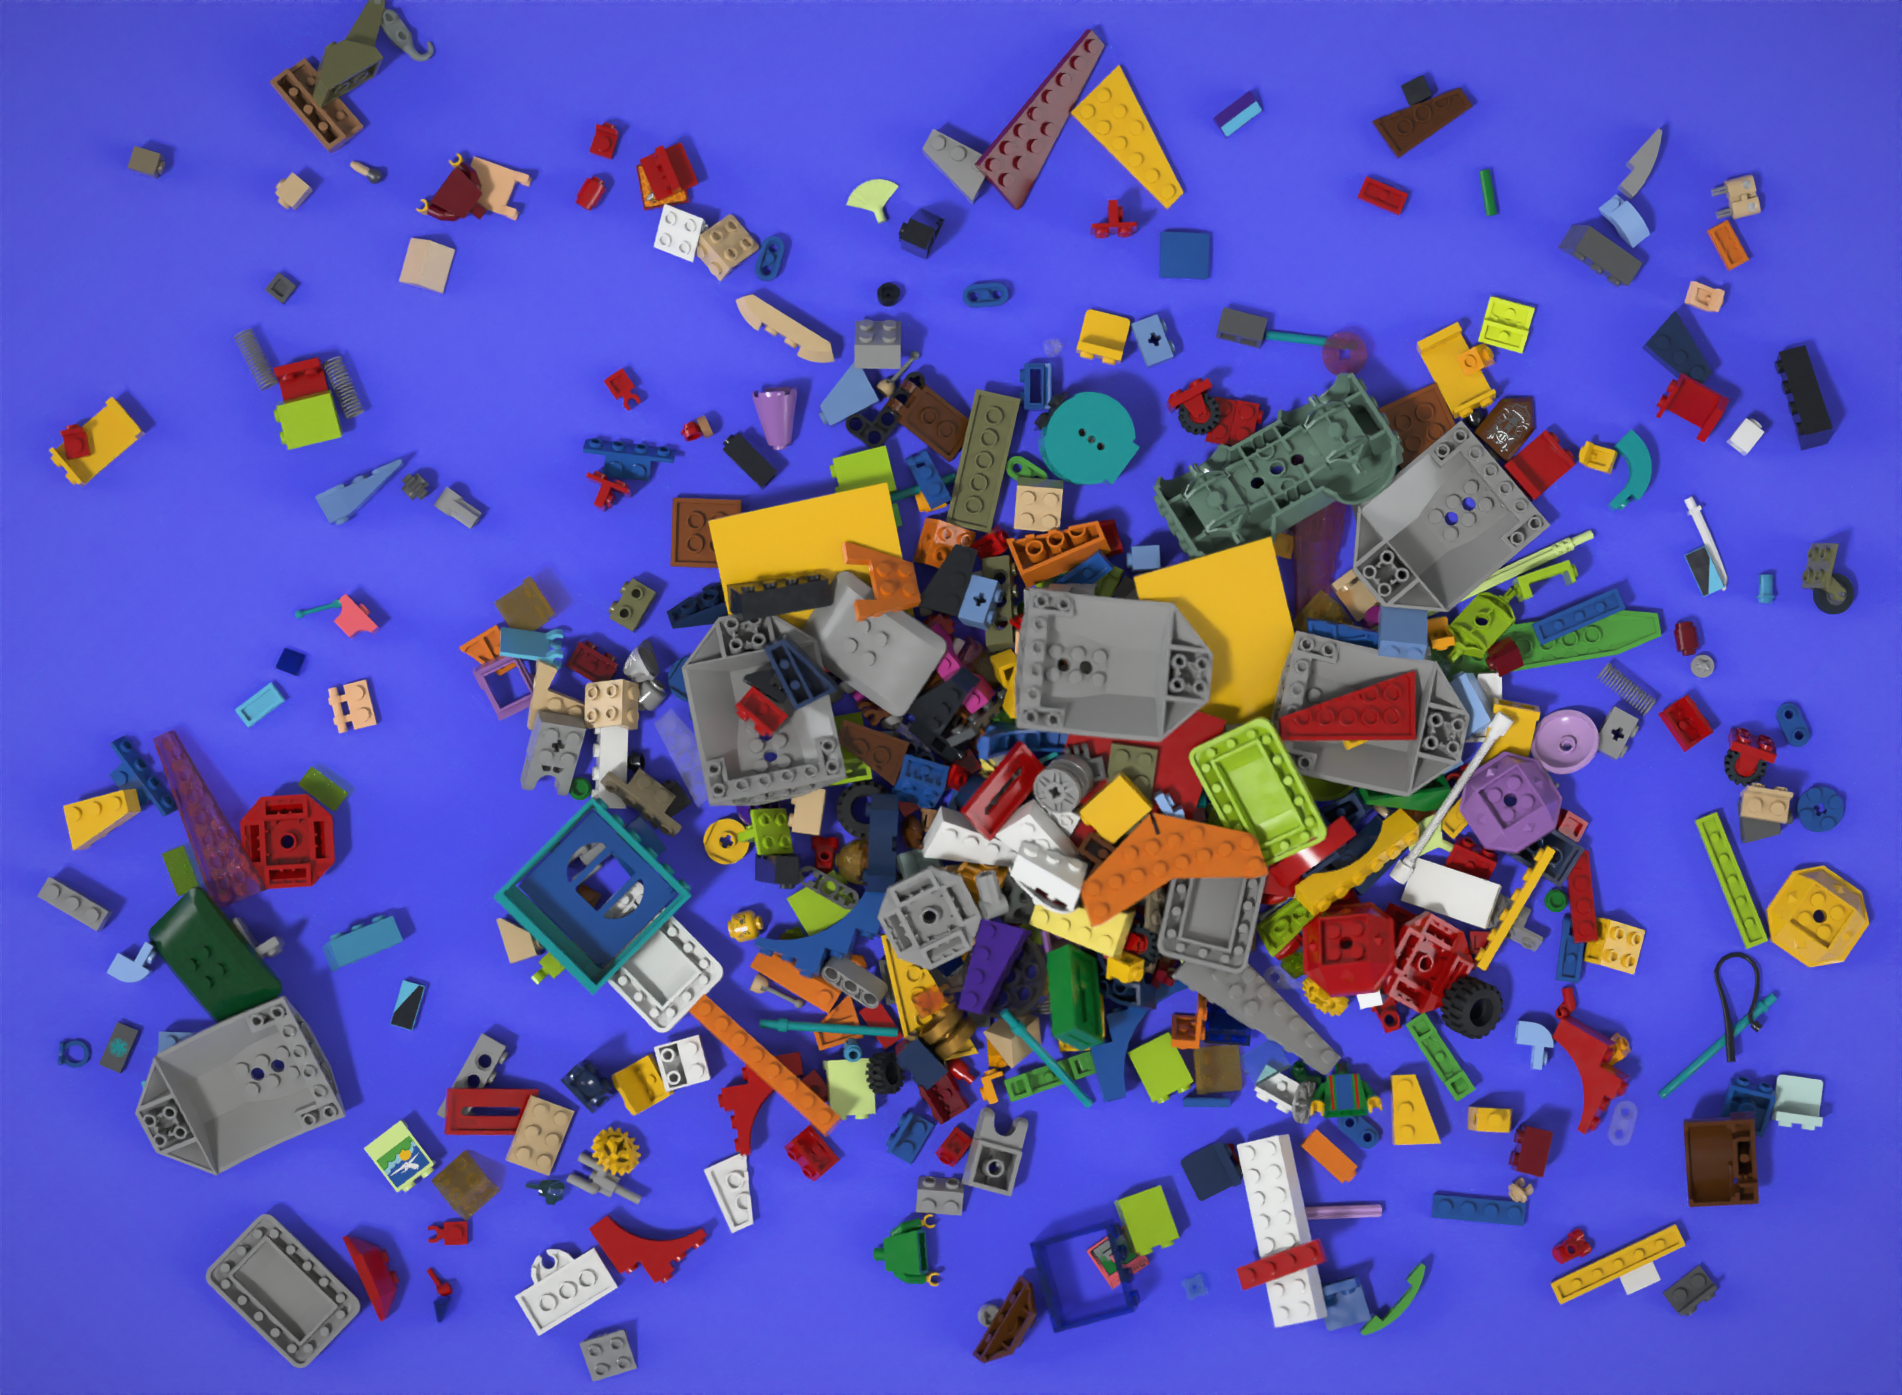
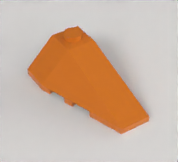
M758 952L750 965L751 968L826 1013H830L842 993L841 990L827 982L822 975L820 978L813 976V979L800 976V971L795 968L796 961H794V964L782 961L779 955L773 954L772 957H768Z

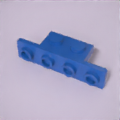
M599 438L586 439L583 446V453L605 455L604 475L641 481L650 480L652 461L674 463L676 450L666 446L657 448L649 447L642 443L632 445L625 444L623 441L607 442Z
M125 736L110 743L111 748L122 761L109 774L120 790L136 789L140 808L142 809L148 802L152 801L164 817L179 809L174 799L161 785L160 780L155 777L146 762L140 757L132 743Z

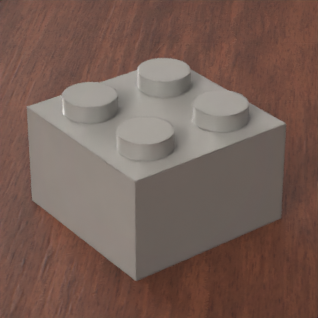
M869 319L855 321V368L901 369V321H872Z

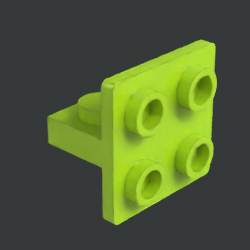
M786 809L750 810L752 825L747 826L746 831L737 833L739 843L755 842L758 855L792 854L793 846Z

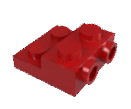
M1214 396L1215 402L1219 405L1220 417L1216 427L1207 433L1205 442L1232 447L1256 433V423L1261 424L1263 410H1259L1260 404Z

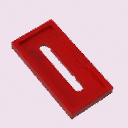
M1017 741L960 812L986 840L991 841L1034 789V782L1045 767L1024 743ZM1022 767L1021 775L1017 776L998 799V803L994 804L985 814L984 810L1016 770Z
M447 1087L444 1134L515 1135L530 1095L539 1098V1089ZM464 1107H518L520 1113L515 1116L462 1115L461 1110Z

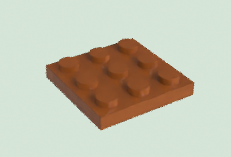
M1437 383L1378 408L1379 413L1384 412L1390 422L1388 426L1391 431L1396 430L1402 442L1400 444L1404 449L1402 453L1404 462L1398 465L1400 471L1456 425Z
M673 498L670 567L718 569L708 520L742 513V500Z

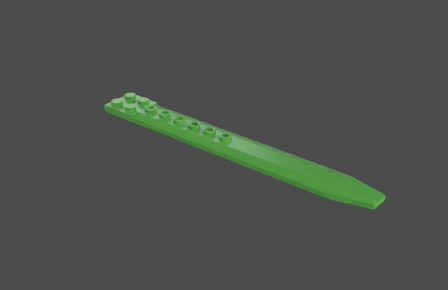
M1622 610L1541 646L1532 628V624L1538 621L1515 624L1514 626L1510 625L1495 643L1507 637L1513 640L1519 648L1524 666L1514 671L1618 655L1662 635L1658 613ZM1429 645L1431 661L1438 663L1448 682L1453 681L1452 676L1461 671L1474 673L1476 678L1479 672H1495L1494 670L1490 671L1485 662V658H1488L1487 653H1485L1484 658L1460 655L1452 664L1446 659V656L1454 649V645L1449 646L1446 650H1435Z

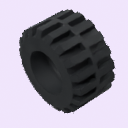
M860 781L851 784L838 799L837 816L840 824L852 836L861 839L869 838V823H860L854 818L852 814L853 803L862 796L871 797V793L889 794L883 786L873 781Z
M1466 976L1465 978H1459L1458 982L1454 981L1451 984V988H1447L1445 991L1446 996L1442 998L1443 1006L1440 1007V1012L1443 1013L1441 1018L1445 1021L1444 1024L1451 1030L1470 1039H1481L1483 1035H1489L1490 1030H1494L1496 1023L1500 1022V1014L1503 1013V1008H1501L1503 999L1500 998V991H1497V988L1476 977Z

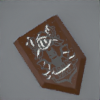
M1533 397L1501 399L1473 432L1505 463L1512 458L1535 430Z

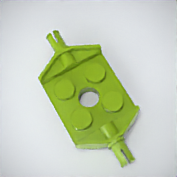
M1509 588L1503 596H1497L1490 592L1479 593L1448 626V630L1453 634L1455 641L1454 649L1446 656L1450 663L1453 664L1460 655L1484 658L1486 651L1511 624L1515 625L1516 618L1509 602L1517 595L1516 591H1512V588ZM1478 618H1485L1488 624L1481 626L1476 623V620Z

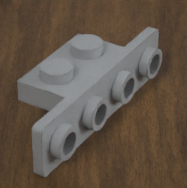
M1499 893L1487 928L1492 929L1494 927L1497 929L1501 922L1498 919L1505 907L1509 909L1513 902L1510 898ZM1523 906L1505 938L1521 944L1526 949L1536 951L1544 938L1524 928L1531 909Z

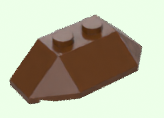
M1021 1275L1018 1277L972 1354L980 1362L987 1363L1012 1355L1022 1345L1024 1336L1034 1325L1038 1315L1031 1282Z

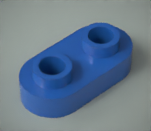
M776 236L767 237L763 241L756 263V275L764 282H770L777 277L784 255V243ZM776 245L778 249L772 253L769 251V247ZM770 267L771 273L764 274L763 269Z
M1001 283L973 284L966 287L963 291V301L970 308L998 307L1005 304L1008 299V290ZM995 291L1001 293L999 299L993 298L992 294ZM972 293H976L978 295V299L976 301H972L970 299V295Z
M1791 703L1779 706L1775 717L1787 743L1793 747L1806 745L1809 741L1810 733L1799 709ZM1787 710L1792 713L1791 719L1785 717ZM1797 731L1802 733L1800 740L1795 738V732Z
M1360 1116L1338 1117V1128L1360 1147L1370 1149L1378 1143L1379 1135L1377 1130ZM1348 1118H1352L1354 1121L1351 1127H1347L1345 1124ZM1365 1133L1371 1134V1140L1368 1142L1363 1139Z

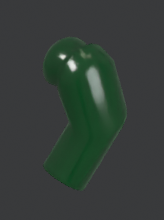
M1300 1061L1293 1063L1291 1074L1299 1084L1303 1081H1311L1316 1083V1086L1321 1084V1075L1309 1074L1304 1064Z

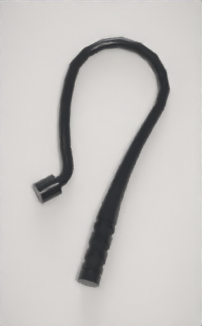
M1730 953L1723 956L1717 962L1714 970V978L1724 1016L1727 1063L1736 1062L1730 1012L1719 979L1720 967L1726 960L1740 957L1752 965L1755 973V988L1747 1016L1751 1024L1750 1027L1758 1033L1763 1027L1757 1020L1754 1021L1752 1018L1760 988L1759 969L1749 956L1742 953Z

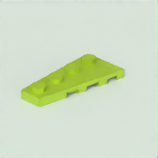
M1295 897L1257 924V931L1268 953L1274 957L1315 916Z

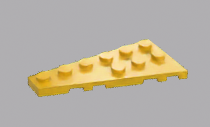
M1118 65L1071 112V115L1168 210L1183 195V191L1120 65Z
M886 933L881 934V939L905 1038L915 1028L920 1032L932 1017L949 1003L929 970L898 958ZM969 1038L964 1045L945 1060L978 1054V1050Z

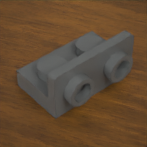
M1697 1265L1663 1291L1662 1294L1678 1315H1686L1688 1317L1698 1309L1696 1305L1704 1300L1706 1303L1716 1295L1715 1291L1718 1287L1710 1280L1700 1265Z

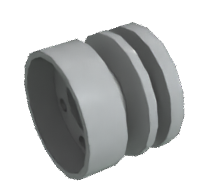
M1059 755L1037 776L1034 782L1036 799L1043 808L1052 813H1068L1091 791L1094 776L1085 760L1077 755Z

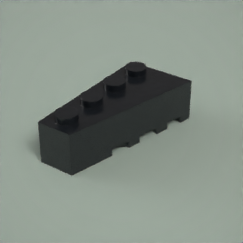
M1806 346L1779 352L1777 360L1774 361L1777 374L1781 375L1782 390L1787 397L1789 412L1793 419L1801 451L1828 444L1833 428Z
M819 572L808 573L807 576L800 577L789 576L783 579L727 585L729 612L742 621L831 606L829 579Z

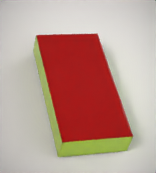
M881 1003L876 1008L865 1007L859 1011L868 1026L898 1028ZM899 1029L898 1037L876 1036L884 1049H887L904 1037Z

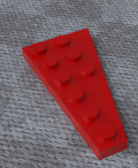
M1415 671L1407 672L1279 717V736L1282 741L1416 740Z

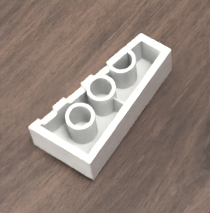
M1034 799L1019 807L995 835V837L1016 852L1019 851L1023 841L1035 844L1049 851H1055L1072 859H1078L1088 864L1083 881L1089 875L1092 863L1077 854L1078 847Z
M943 806L940 807L922 841L923 854L926 858L1009 867L1011 863H1014L1018 853L995 836L991 841L986 840L962 813Z

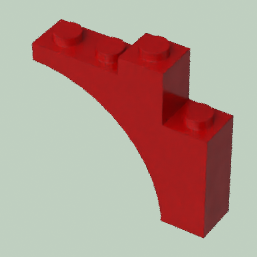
M1566 1016L1561 1018L1552 1038L1569 1053L1581 1076L1584 1091V1107L1577 1130L1587 1134L1597 1130L1601 1123L1599 1117L1602 1111L1607 1110L1611 1099L1613 1100L1626 1093L1629 1087L1627 1082L1630 1076L1608 1064L1615 1054V1050H1613L1616 1045L1615 1041L1574 1017Z
M800 1052L774 1056L797 1078L804 1077ZM747 1065L741 1068L743 1080H748V1084L721 1088L722 1094H718L720 1108H724L726 1113L734 1112V1115L730 1117L732 1129H737L738 1138L734 1139L736 1152L741 1153L742 1157L751 1156V1134L756 1116L764 1102L775 1092Z
M607 1215L589 1228L620 1274L625 1271L628 1275L639 1267L637 1262L640 1261L655 1284L659 1281L663 1284L673 1277L671 1272L675 1270L671 1261L679 1262L687 1256L686 1250L692 1246L694 1249H697L706 1242L704 1238L708 1235L702 1227L694 1233L676 1239L655 1240L644 1238L624 1229L610 1215Z

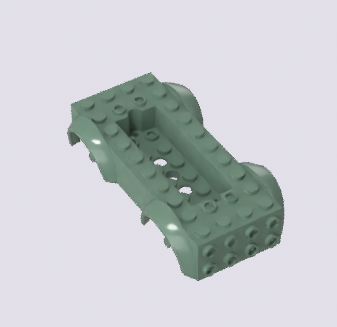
M1341 372L1337 375L1334 384L1319 397L1316 394H1313L1312 397L1309 396L1308 401L1310 403L1291 411L1279 410L1277 421L1232 447L1224 444L1218 445L1215 452L1199 466L1197 463H1193V467L1192 465L1188 467L1190 471L1182 476L1169 480H1164L1162 476L1157 478L1153 487L1155 492L1153 499L1157 505L1156 508L1161 517L1165 518L1168 522L1167 525L1173 536H1177L1178 543L1183 552L1189 555V560L1270 536L1274 546L1277 534L1335 501L1349 505L1364 503L1376 497L1390 484L1395 475L1396 466L1404 462L1402 457L1404 449L1400 444L1402 441L1396 430L1391 431L1388 426L1390 422L1384 412L1379 413L1375 398L1372 395L1368 396L1366 385L1361 378L1357 379L1353 372L1350 374ZM1295 455H1302L1304 462L1295 466L1291 463V459ZM1276 466L1283 468V471L1278 475L1271 473V470ZM1255 478H1262L1264 480V485L1259 489L1251 486V482Z

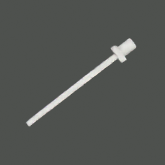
M1691 496L1684 500L1689 509L1687 513L1692 516L1704 545L1711 555L1725 588L1721 589L1724 591L1727 585L1725 569L1700 512L1702 508L1700 505H1696Z

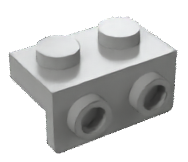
M933 1176L918 1177L916 1212L962 1216L964 1184H961L962 1180L957 1178H935Z

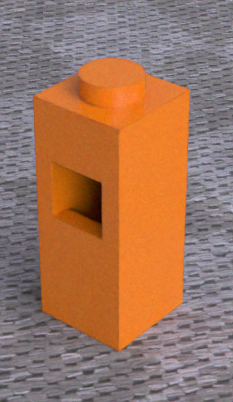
M1316 1128L1300 1144L1306 1152L1339 1182L1343 1183L1346 1180L1349 1183L1357 1174L1355 1169L1358 1166Z

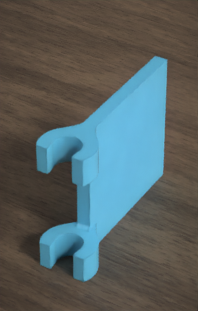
M501 627L500 656L536 661L540 659L561 669V660H555L554 658H563L562 641L555 640V638L563 639L564 631L554 629L548 633ZM549 645L554 649L549 651Z

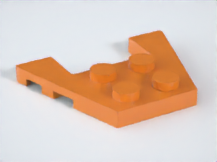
M844 542L842 551L845 564L868 565L875 600H855L853 605L857 622L865 621L866 618L872 616L874 618L880 617L883 613L890 611L895 613L919 606L921 598L912 562Z

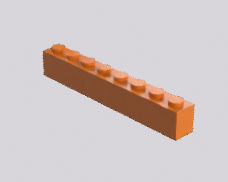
M705 994L689 1009V1013L826 1138L840 1124L842 1119L834 1110Z

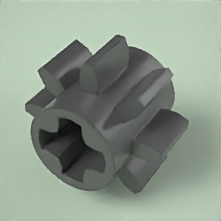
M409 473L401 480L405 484L401 489L412 501L417 497L422 500L428 494L426 488L429 484L418 473L414 476Z

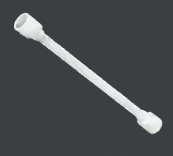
M1500 711L1497 712L1488 726L1491 729L1488 732L1487 739L1480 746L1477 754H1475L1472 761L1468 764L1469 766L1465 769L1466 771L1462 773V776H1460L1454 788L1450 791L1451 793L1442 803L1443 805L1439 807L1440 810L1431 819L1428 827L1423 831L1420 839H1418L1415 846L1411 849L1412 851L1408 854L1409 856H1405L1403 861L1401 859L1398 860L1389 874L1390 877L1405 885L1414 871L1412 868L1415 863L1414 859L1418 857L1419 852L1423 849L1422 847L1426 845L1434 830H1436L1442 818L1446 815L1445 813L1449 811L1450 806L1454 803L1453 801L1457 799V796H1459L1465 784H1467L1468 779H1470L1473 772L1477 769L1476 767L1480 764L1479 762L1483 760V757H1485L1491 745L1495 742L1494 740H1498L1500 735L1504 737L1513 724V719Z

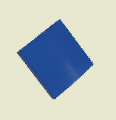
M1160 232L1159 278L1207 280L1209 276V234Z
M640 814L624 826L628 832L633 830L642 839L639 843L645 849L650 846L658 856L667 850L666 846ZM632 848L647 864H649L634 848ZM611 851L620 865L632 877L635 871L615 851Z

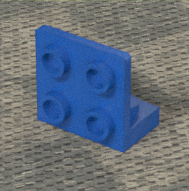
M905 754L899 778L890 794L899 795L900 802H911L924 809H933L945 790L949 766Z
M910 1110L908 1115L903 1113L897 1123V1126L900 1127L897 1134L891 1133L885 1146L889 1147L886 1151L887 1153H892L911 1165L934 1124Z
M1359 1274L1321 1285L1328 1317L1324 1318L1328 1331L1368 1321L1372 1318Z

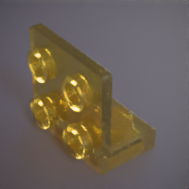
M529 576L522 580L523 584L494 602L510 628L535 631L557 617L533 578Z
M1320 590L1294 618L1292 626L1297 631L1307 633L1306 618L1309 617L1353 625L1354 622L1338 602Z
M1237 1044L1193 1049L1197 1095L1242 1090L1240 1055Z
M463 1151L432 1179V1183L451 1208L466 1221L500 1191L497 1184L485 1175L467 1151Z

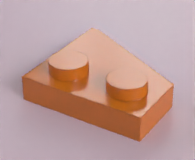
M495 625L461 645L459 649L481 664L500 656L501 629L498 625ZM513 662L494 671V673L502 676L517 666Z
M849 995L846 996L819 1023L860 1025L852 998ZM814 1032L819 1051L844 1044L845 1041L848 1042L849 1038L856 1040L863 1038V1035Z

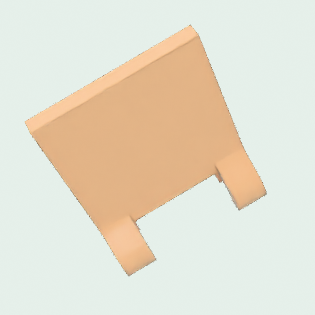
M473 157L470 166L478 174L482 184L480 191L483 193L477 202L489 211L516 221L519 212L507 206L516 182L529 187L532 178L525 173Z

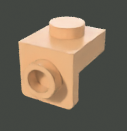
M1691 281L1684 303L1705 312H1719L1723 304L1725 291Z

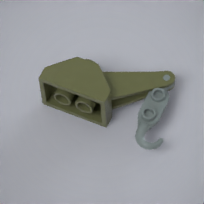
M369 0L347 37L338 43L334 41L325 47V52L321 57L317 70L312 98L322 108L376 76L383 60V56L375 47L379 27L383 29L396 47L405 51L413 60L418 62H424L432 57L434 52L432 43L430 41L427 42V53H418L414 48L410 31L396 12L385 8V0Z

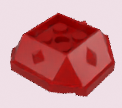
M308 794L260 797L240 821L242 868L265 889L312 887L336 862L333 815ZM288 835L294 839V845L289 849L283 845V839Z
M1372 902L1330 906L1326 911L1319 912L1302 928L1303 972L1330 997L1375 994L1396 968L1395 921ZM1347 942H1353L1351 948L1343 949Z
M1427 911L1405 923L1396 938V968L1383 982V993L1420 1014L1443 1006L1441 1001L1446 996L1445 991L1447 988L1450 989L1451 984L1454 981L1458 982L1459 978L1468 976L1474 966L1464 932Z

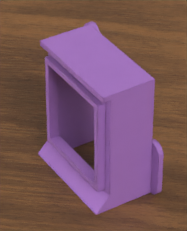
M498 656L473 668V674L480 688L488 696L499 721L530 707L534 689L533 682L536 675L529 673L522 658ZM515 662L530 694L500 707L485 676Z

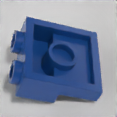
M1737 1076L1736 1079L1730 1078L1719 1117L1730 1116L1732 1112L1753 1111L1755 1136L1763 1137L1776 1100V1091L1772 1089V1085L1766 1082H1759V1085L1750 1083V1080L1743 1076Z

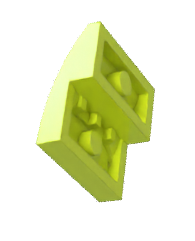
M1490 295L1478 342L1523 353L1535 307Z

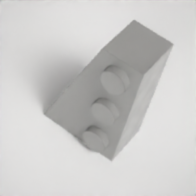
M933 129L922 148L923 154L973 205L986 180V177L974 165L982 154Z

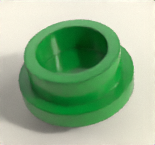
M583 777L573 779L569 794L576 800L588 798L592 790L590 782Z
M1550 890L1545 895L1544 904L1549 911L1560 912L1567 905V896L1561 890Z

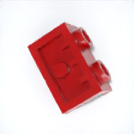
M1457 836L1444 866L1488 881L1498 862L1499 854L1495 850L1484 849V847L1476 844L1471 838Z
M811 1125L784 1147L788 1157L796 1161L802 1168L803 1174L813 1182L840 1160Z

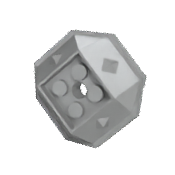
M931 866L888 886L877 915L897 957L928 970L970 951L982 917L961 874ZM931 910L935 912L936 916L932 920H926L923 917L924 912Z

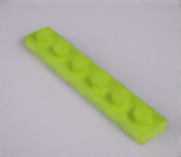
M1717 812L1694 820L1745 949L1768 941Z

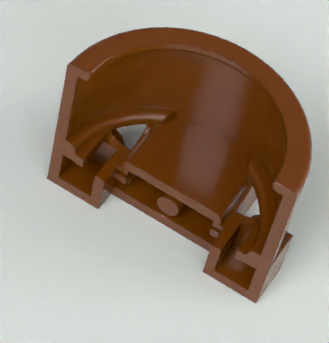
M1732 1112L1730 1116L1684 1119L1689 1207L1759 1204L1754 1112ZM1734 1177L1739 1178L1736 1184H1734Z

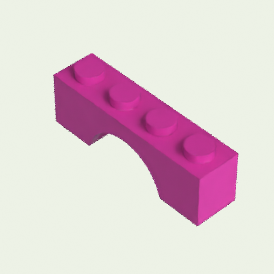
M937 622L930 629L945 639L947 651L935 670L944 678L964 665L954 651L952 638ZM974 674L981 681L965 703V707L971 714L988 703L996 693L982 675Z

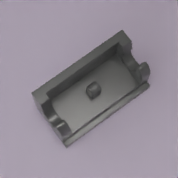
M1223 307L1215 338L1260 349L1268 318Z

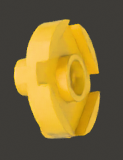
M722 819L712 823L707 828L703 839L708 856L713 861L724 865L734 864L746 855L750 842L739 843L737 833L746 831L744 826L733 819ZM727 835H730V840L733 842L732 846L728 845L726 848H723V843L720 841L721 837L726 838Z

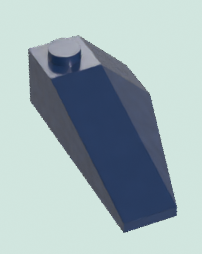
M721 581L712 587L709 585L702 588L703 592L695 598L688 597L668 610L667 615L672 628L714 624L718 617L728 616Z

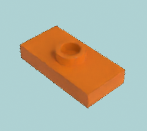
M1728 220L1706 231L1728 271L1749 261Z

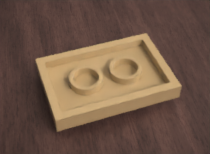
M530 1095L505 1160L549 1176L574 1111Z

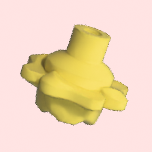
M992 758L989 760L979 759L982 767L979 773L989 775L996 768Z

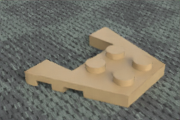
M538 659L536 662V676L533 682V695L528 714V729L532 730L537 710L582 717L584 722L585 702L550 689L549 686L558 668L553 664Z

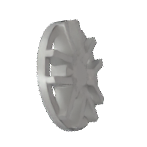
M1303 1081L1295 1091L1292 1102V1114L1297 1123H1309V1119L1312 1116L1310 1115V1106L1313 1096L1317 1091V1088H1315L1316 1083Z

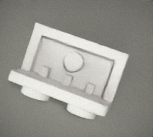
M1266 1066L1253 1090L1257 1092V1098L1268 1103L1269 1099L1278 1103L1276 1108L1288 1114L1289 1111H1292L1293 1097L1300 1084Z

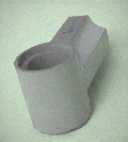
M446 487L434 503V506L449 517H454L472 529L482 513L462 500L463 498Z
M995 871L978 873L975 876V881L981 899L979 901V909L983 918L989 920L1008 913V903L1000 891Z

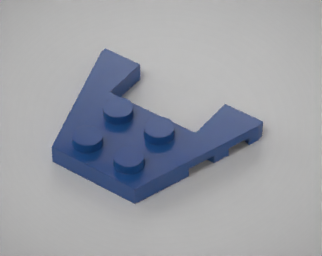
M1310 617L1306 618L1307 633L1378 649V633L1374 629Z

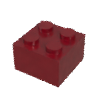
M1520 1125V1129L1516 1128L1513 1142L1517 1144L1515 1152L1511 1151L1508 1162L1509 1165H1512L1511 1170L1543 1178L1553 1132Z

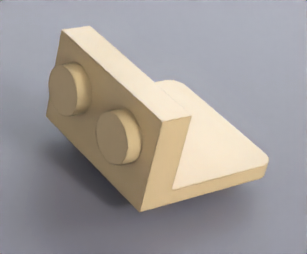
M728 215L700 234L695 254L705 263L710 272L719 281H722L736 265L754 254L759 249V245L733 215Z
M624 679L586 684L585 727L595 729L618 726L629 730L638 729L639 684Z

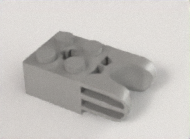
M537 710L520 779L523 790H534L537 781L541 777L551 775L555 777L554 786L557 794L561 796L568 795L586 732L582 717Z
M984 1107L979 1113L961 1184L1011 1197L1023 1153L1022 1148L1028 1128V1120L1024 1117L1014 1119L1010 1130L1004 1135H999L994 1128V1111L991 1108ZM991 1162L992 1166H995L994 1171H989L988 1169Z

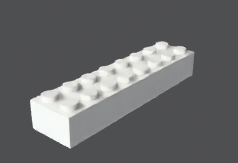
M1289 1134L1238 1144L1237 1150L1260 1259L1312 1241ZM1317 1265L1266 1283L1275 1328L1328 1317Z

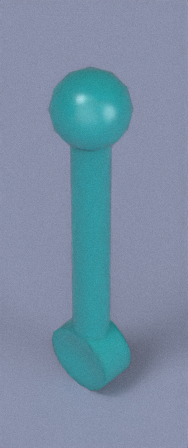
M336 599L333 603L305 611L297 610L295 617L301 619L304 615L333 607L339 609L342 605Z

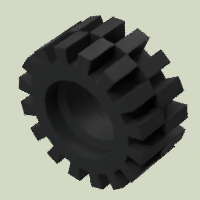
M875 1053L872 1055L873 1057L868 1059L870 1063H867L866 1067L869 1070L865 1071V1075L869 1076L866 1081L870 1083L868 1087L873 1089V1093L896 1094V1092L901 1090L900 1087H903L904 1083L902 1080H905V1076H903L905 1071L897 1064L896 1053Z

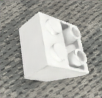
M700 1035L654 1047L666 1092L712 1079Z

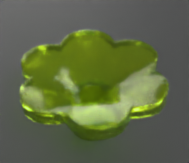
M793 927L792 930H785V933L780 935V940L804 938L805 934L801 932L800 928Z

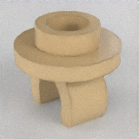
M1519 1178L1515 1184L1511 1183L1508 1186L1509 1196L1517 1203L1519 1201L1525 1203L1527 1201L1526 1196L1531 1195L1534 1191L1532 1184L1522 1188L1525 1185L1523 1178Z

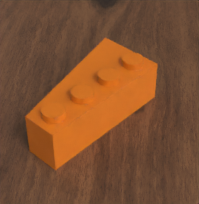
M1098 521L1069 526L1068 529L1057 531V529L1049 530L1046 534L1036 536L1035 534L1025 535V538L1016 540L1014 538L1006 539L1026 587H1032L1071 570L1098 549L1104 555L1111 552Z

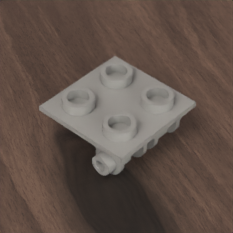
M618 1329V1331L608 1334L604 1333L602 1336L598 1335V1337L589 1340L584 1339V1341L579 1342L593 1382L637 1369L627 1340L626 1330Z

